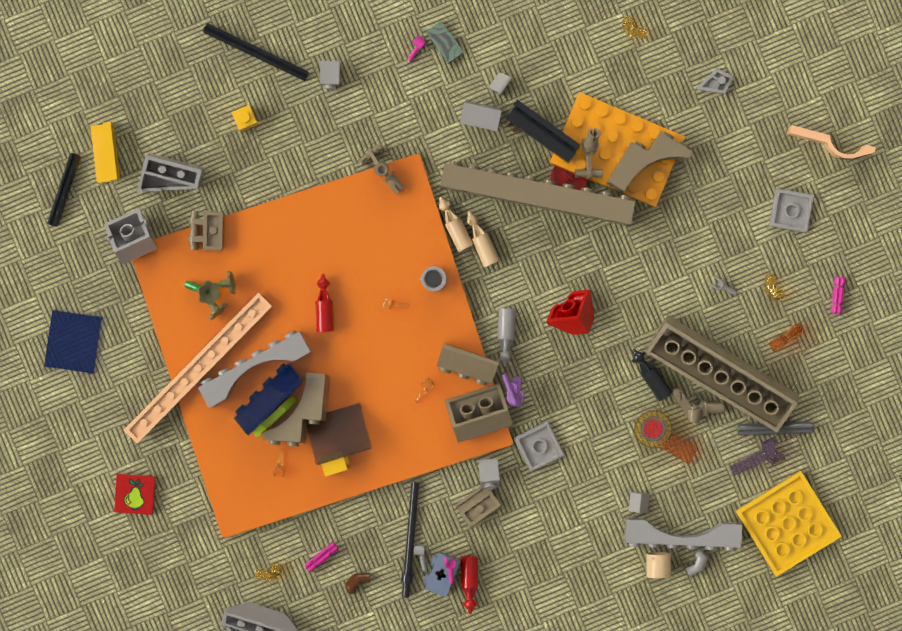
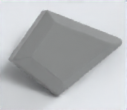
M717 68L696 89L725 94L734 77Z

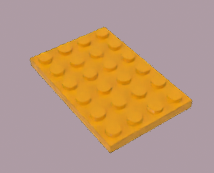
M579 92L562 132L579 143L580 149L569 164L555 154L552 155L549 163L574 174L575 169L586 170V155L582 153L581 143L587 137L589 129L593 128V133L594 128H597L600 131L599 147L596 153L591 156L592 170L602 169L603 176L602 178L591 177L588 180L619 192L607 185L606 182L631 142L643 144L646 147L645 150L648 151L660 132L671 134L674 137L673 140L678 143L683 142L685 136ZM676 159L659 161L645 167L634 176L626 190L621 194L655 208Z

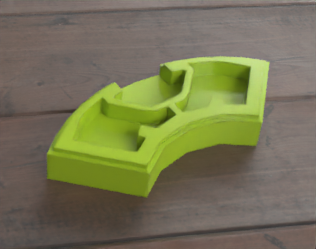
M293 396L290 397L252 433L256 437L261 436L297 403V400Z

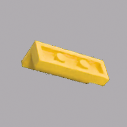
M106 122L103 125L91 126L97 182L120 181L114 124Z

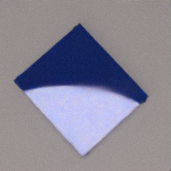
M52 310L44 366L47 368L52 367L94 374L102 317Z

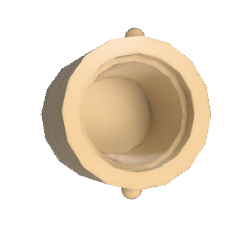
M646 553V577H671V553Z

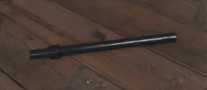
M416 482L411 483L404 573H402L401 582H403L402 597L409 598L410 584L413 582V574L411 572L419 483Z

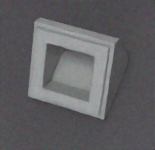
M631 492L628 511L648 513L650 494Z

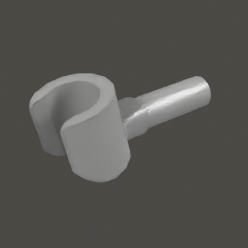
M714 277L718 280L716 285L710 283V286L716 290H725L733 295L737 293V291L725 285V282L719 277Z
M415 544L414 555H420L422 571H426L425 547L422 544Z

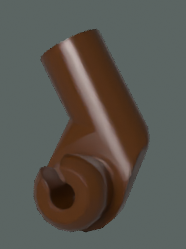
M370 573L353 574L345 584L346 591L349 594H354L360 583L371 582Z

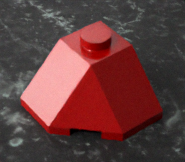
M589 289L573 291L567 296L569 299L561 305L557 303L551 308L546 321L548 325L571 335L590 333L594 322L592 295Z

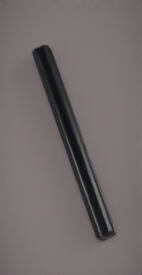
M209 23L203 29L205 34L303 81L309 75L307 70Z

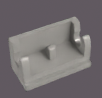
M465 101L460 123L498 131L502 109Z

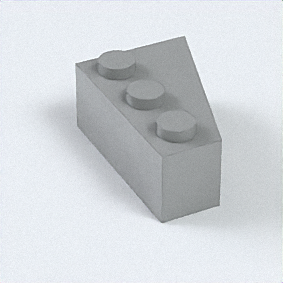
M149 153L145 156L137 192L198 189L202 185L205 168Z

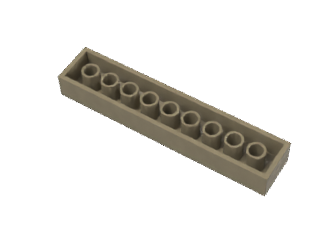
M449 161V164H444L440 184L441 189L625 226L631 225L636 201H631L632 197L620 195L616 198L612 197L613 193L601 191L600 194L593 193V189L584 187L581 190L574 189L575 186L570 184H563L562 187L556 186V182L544 180L541 183L537 182L535 177L525 176L522 179L517 178L518 174L506 172V175L498 174L499 170L487 168V171L479 170V166L469 164L468 168L462 167L460 162Z

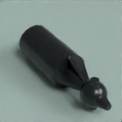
M633 349V359L631 361L639 363L641 376L658 401L665 399L673 393V390L656 366L644 360L645 352H638Z

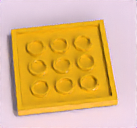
M798 471L735 510L776 577L842 537L801 471Z

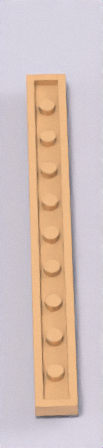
M258 293L151 401L124 431L136 443H139L271 309L272 305Z

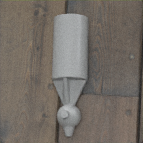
M499 308L497 339L502 348L500 360L503 366H507L508 361L511 359V354L508 351L515 340L516 309Z

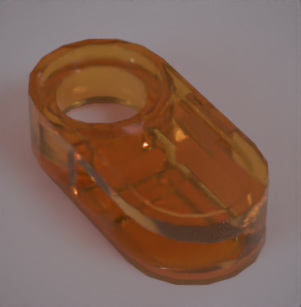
M797 323L770 341L768 345L775 352L802 334L804 329L800 323Z

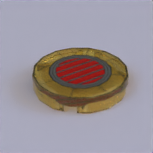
M657 410L647 411L635 423V436L647 448H661L672 437L673 425L663 412Z

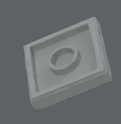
M776 188L769 226L807 233L814 195Z
M548 421L514 437L530 472L565 456Z

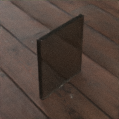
M360 403L327 412L326 422L320 421V425L308 424L307 420L306 426L317 465L372 449Z

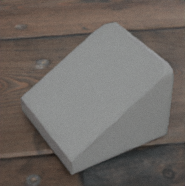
M498 73L489 88L498 95H502L511 82V77Z

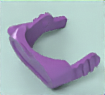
M507 373L503 374L502 377L507 388L506 404L522 406L524 403V392L520 391L521 378L515 376L510 383Z

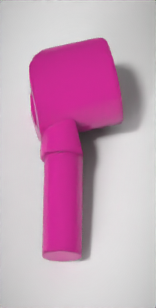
M421 36L413 40L412 43L416 47L407 61L411 62L417 52L425 46L426 42Z
M452 555L453 560L447 562L446 556L444 557L445 568L448 569L450 584L454 583L453 569L456 567L454 555Z

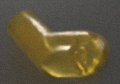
M631 16L623 18L621 22L622 27L628 36L646 37L647 29L637 28Z
M765 275V292L773 300H782L785 297V292L775 286V275Z
M273 563L272 568L267 571L256 569L254 578L272 581L281 575L282 565L280 563Z

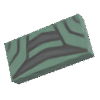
M442 21L426 31V34L448 64L464 53Z

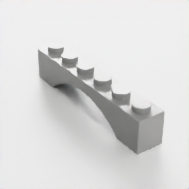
M294 330L285 335V340L282 342L276 340L268 345L269 349L264 352L260 349L252 353L253 358L247 361L245 358L234 363L236 367L231 370L228 367L218 372L219 376L212 380L209 377L201 382L202 386L198 389L208 407L211 408L227 399L237 380L255 365L270 360L296 361L312 352L301 331L296 333Z
M625 518L624 541L629 543V546L639 547L640 543L648 544V547H659V544H666L667 548H678L679 545H686L687 549H698V546H705L707 550H717V547H724V550L736 551V548H741L742 524L719 522L713 528L701 533L676 535L659 530L644 518Z

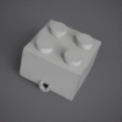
M139 208L104 224L108 234L106 238L109 244L112 245L114 253L122 265L157 249L148 223Z

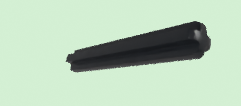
M70 153L47 221V224L57 227L80 161V156Z

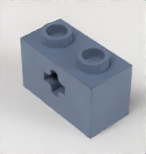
M439 551L438 555H433L430 563L433 568L431 573H426L423 583L426 584V590L447 597L451 584L449 583L448 569L445 568L444 557L446 556L447 562L452 561L453 557ZM456 557V567L453 569V578L455 577V574L461 562L460 559ZM443 569L444 574L446 575H442L441 578H439L438 573L436 571L440 572V570Z

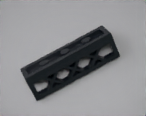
M518 99L514 103V108L506 117V120L567 164L570 163L580 149L579 143Z

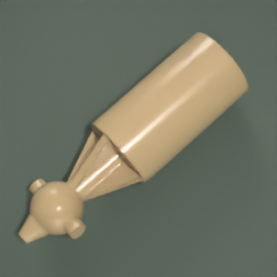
M442 196L439 197L438 209L445 211V226L458 252L474 245L461 218L450 210L451 201L445 200Z
M469 211L467 223L472 226V242L483 267H487L498 262L499 258L488 233L477 224L479 218Z

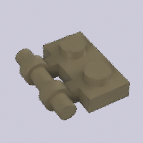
M191 211V219H189V225H191L190 236H188L190 250H198V242H203V250H223L224 212L204 211L203 219H198L199 211ZM198 225H203V236H198Z

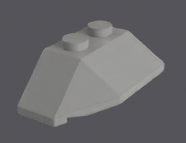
M250 602L226 608L221 622V626L228 631H298L285 613Z

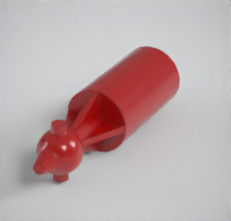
M321 274L317 282L321 290L317 301H315L316 332L334 331L333 301L330 300L326 290L330 282L326 279L325 274Z
M464 555L460 556L461 588L467 600L462 602V606H465L469 614H472L475 606H478V602H475L473 599L478 588V556Z

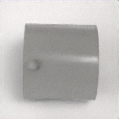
M432 266L424 270L420 281L429 291H439L446 284L448 277L441 268Z

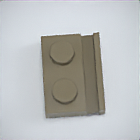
M481 486L454 505L470 528H473L502 507L493 492L481 488Z

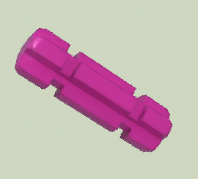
M837 276L834 278L835 287H833V305H831V313L833 314L842 313L843 306H841V303H843L845 289L843 285H845L846 280L844 277Z
M331 542L326 549L324 548L313 557V560L310 559L305 564L306 569L309 572L314 571L317 565L320 566L331 557V554H335L338 551V546Z

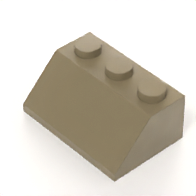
M444 343L436 366H439V370L450 374L451 371L458 373V377L467 380L469 377L476 379V383L487 386V383L492 384L499 361Z
M500 383L445 400L458 443L513 425Z

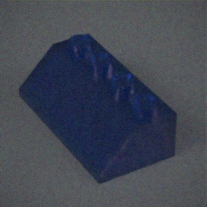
M283 363L276 370L278 374L273 379L269 377L262 384L264 388L260 392L256 390L248 398L250 402L246 406L242 404L235 411L237 415L234 419L247 435L252 434L306 380L291 363L287 365Z

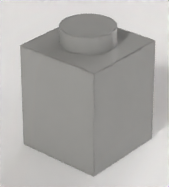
M320 61V85L324 86V89L335 90L336 86H340V61Z
M498 459L478 460L481 488L493 490L496 487H500Z

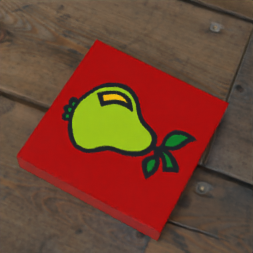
M117 474L114 512L153 515L156 476Z

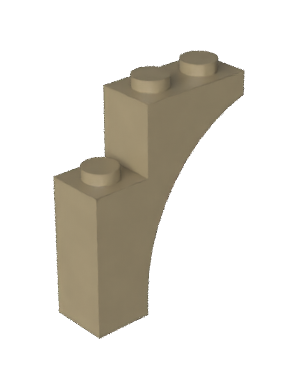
M660 132L648 151L645 150L646 147L643 144L631 142L606 184L623 193L634 176L645 167L663 160L676 159L687 161L693 154V151L690 150L691 147L686 143H678L673 140L674 137L667 132Z
M306 373L303 396L297 408L282 424L263 433V440L269 441L271 445H280V442H288L287 446L299 447V443H305L307 420L308 424L320 425V421L326 422L330 376Z

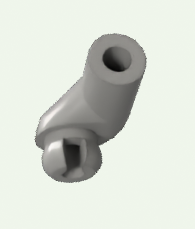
M703 550L696 552L695 556L697 559L695 564L685 568L689 577L705 569L708 555Z

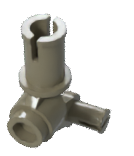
M593 128L589 129L587 137L582 140V153L586 155V170L575 169V178L586 177V179H591V177L602 178L603 176L602 169L592 170L591 156L596 153L599 147L600 131L597 128H594L593 133Z
M379 142L372 149L369 148L359 161L365 165L372 159L375 163V173L378 176H385L382 181H385L396 195L399 193L398 188L402 190L405 186L394 175V171L388 173L389 166L386 162L377 159L376 155L384 149Z
M678 387L672 388L674 399L677 400L690 423L700 422V419L708 413L724 412L722 401L706 402V400H703L698 405H690L682 389Z

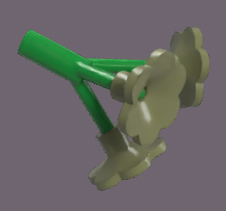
M231 271L227 272V279L220 280L219 283L205 281L203 285H199L190 281L185 282V288L198 292L199 301L202 303L206 302L209 305V308L212 310V314L208 317L209 320L216 318L228 306L227 303H223L220 306L215 303V300L220 298L219 287H228L230 293H236L235 280Z

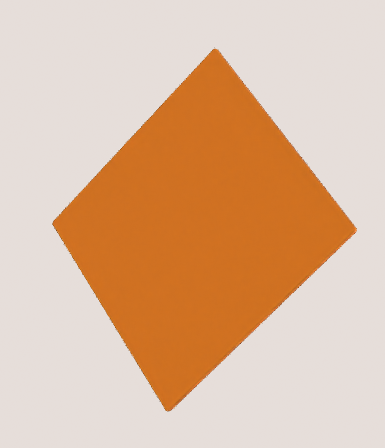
M419 154L387 163L389 166L388 173L394 171V175L405 186L402 190L398 188L399 193L396 195L388 184L382 181L385 176H378L375 173L374 167L224 216L223 250H203V242H198V250H190V242H188V236H190L189 227L155 238L156 250L132 260L171 381L258 293L272 305L271 309L178 402L222 537L226 538L513 444L508 427L459 443L453 430L445 400L492 386L494 381H492V384L487 383V386L476 383L475 378L469 377L467 380L458 377L457 372L445 373L439 370V366H436L444 343L484 357L485 354ZM198 225V236H203V225ZM428 267H439L448 277L446 284L441 290L429 291L420 281L424 270ZM231 271L235 280L236 293L232 294L228 287L221 288L220 286L218 290L220 298L215 300V303L218 306L227 303L228 306L216 318L209 320L208 317L212 314L209 305L206 302L202 303L199 301L198 292L185 288V282L190 281L199 285H203L205 281L219 283L220 280H226L228 277L227 272ZM321 274H325L326 279L330 282L326 290L330 300L333 301L334 331L316 332L315 301H317L321 290L317 285ZM294 330L296 333L301 331L312 352L296 361L270 360L255 365L237 380L227 399L211 408L208 407L198 389L202 386L201 382L209 377L213 380L219 376L218 372L227 367L231 370L236 367L234 363L245 358L247 361L253 358L252 353L260 349L264 352L269 349L268 345L276 340L282 342L286 339L285 335ZM306 373L330 376L326 422L320 421V425L308 424L307 420L305 443H299V447L287 446L288 442H280V445H271L269 441L263 440V434L256 437L252 433L292 396L297 400V403L268 430L279 426L293 414L303 396ZM343 450L344 454L347 453L350 460L348 469L325 477L320 457Z

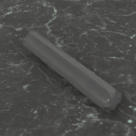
M812 422L784 423L778 432L773 431L764 424H739L737 426L739 436L813 433L814 430Z

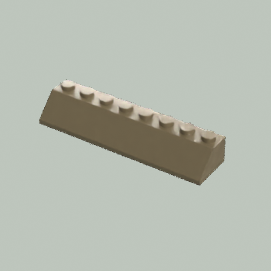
M669 315L665 318L646 351L653 358L775 432L779 431L798 404L799 394Z

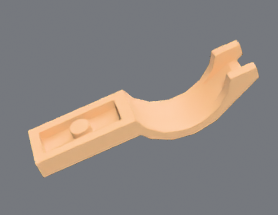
M793 125L788 128L787 135L824 144L826 150L832 156L843 160L874 153L876 147L865 145L858 152L847 155L840 153L834 148L830 135Z

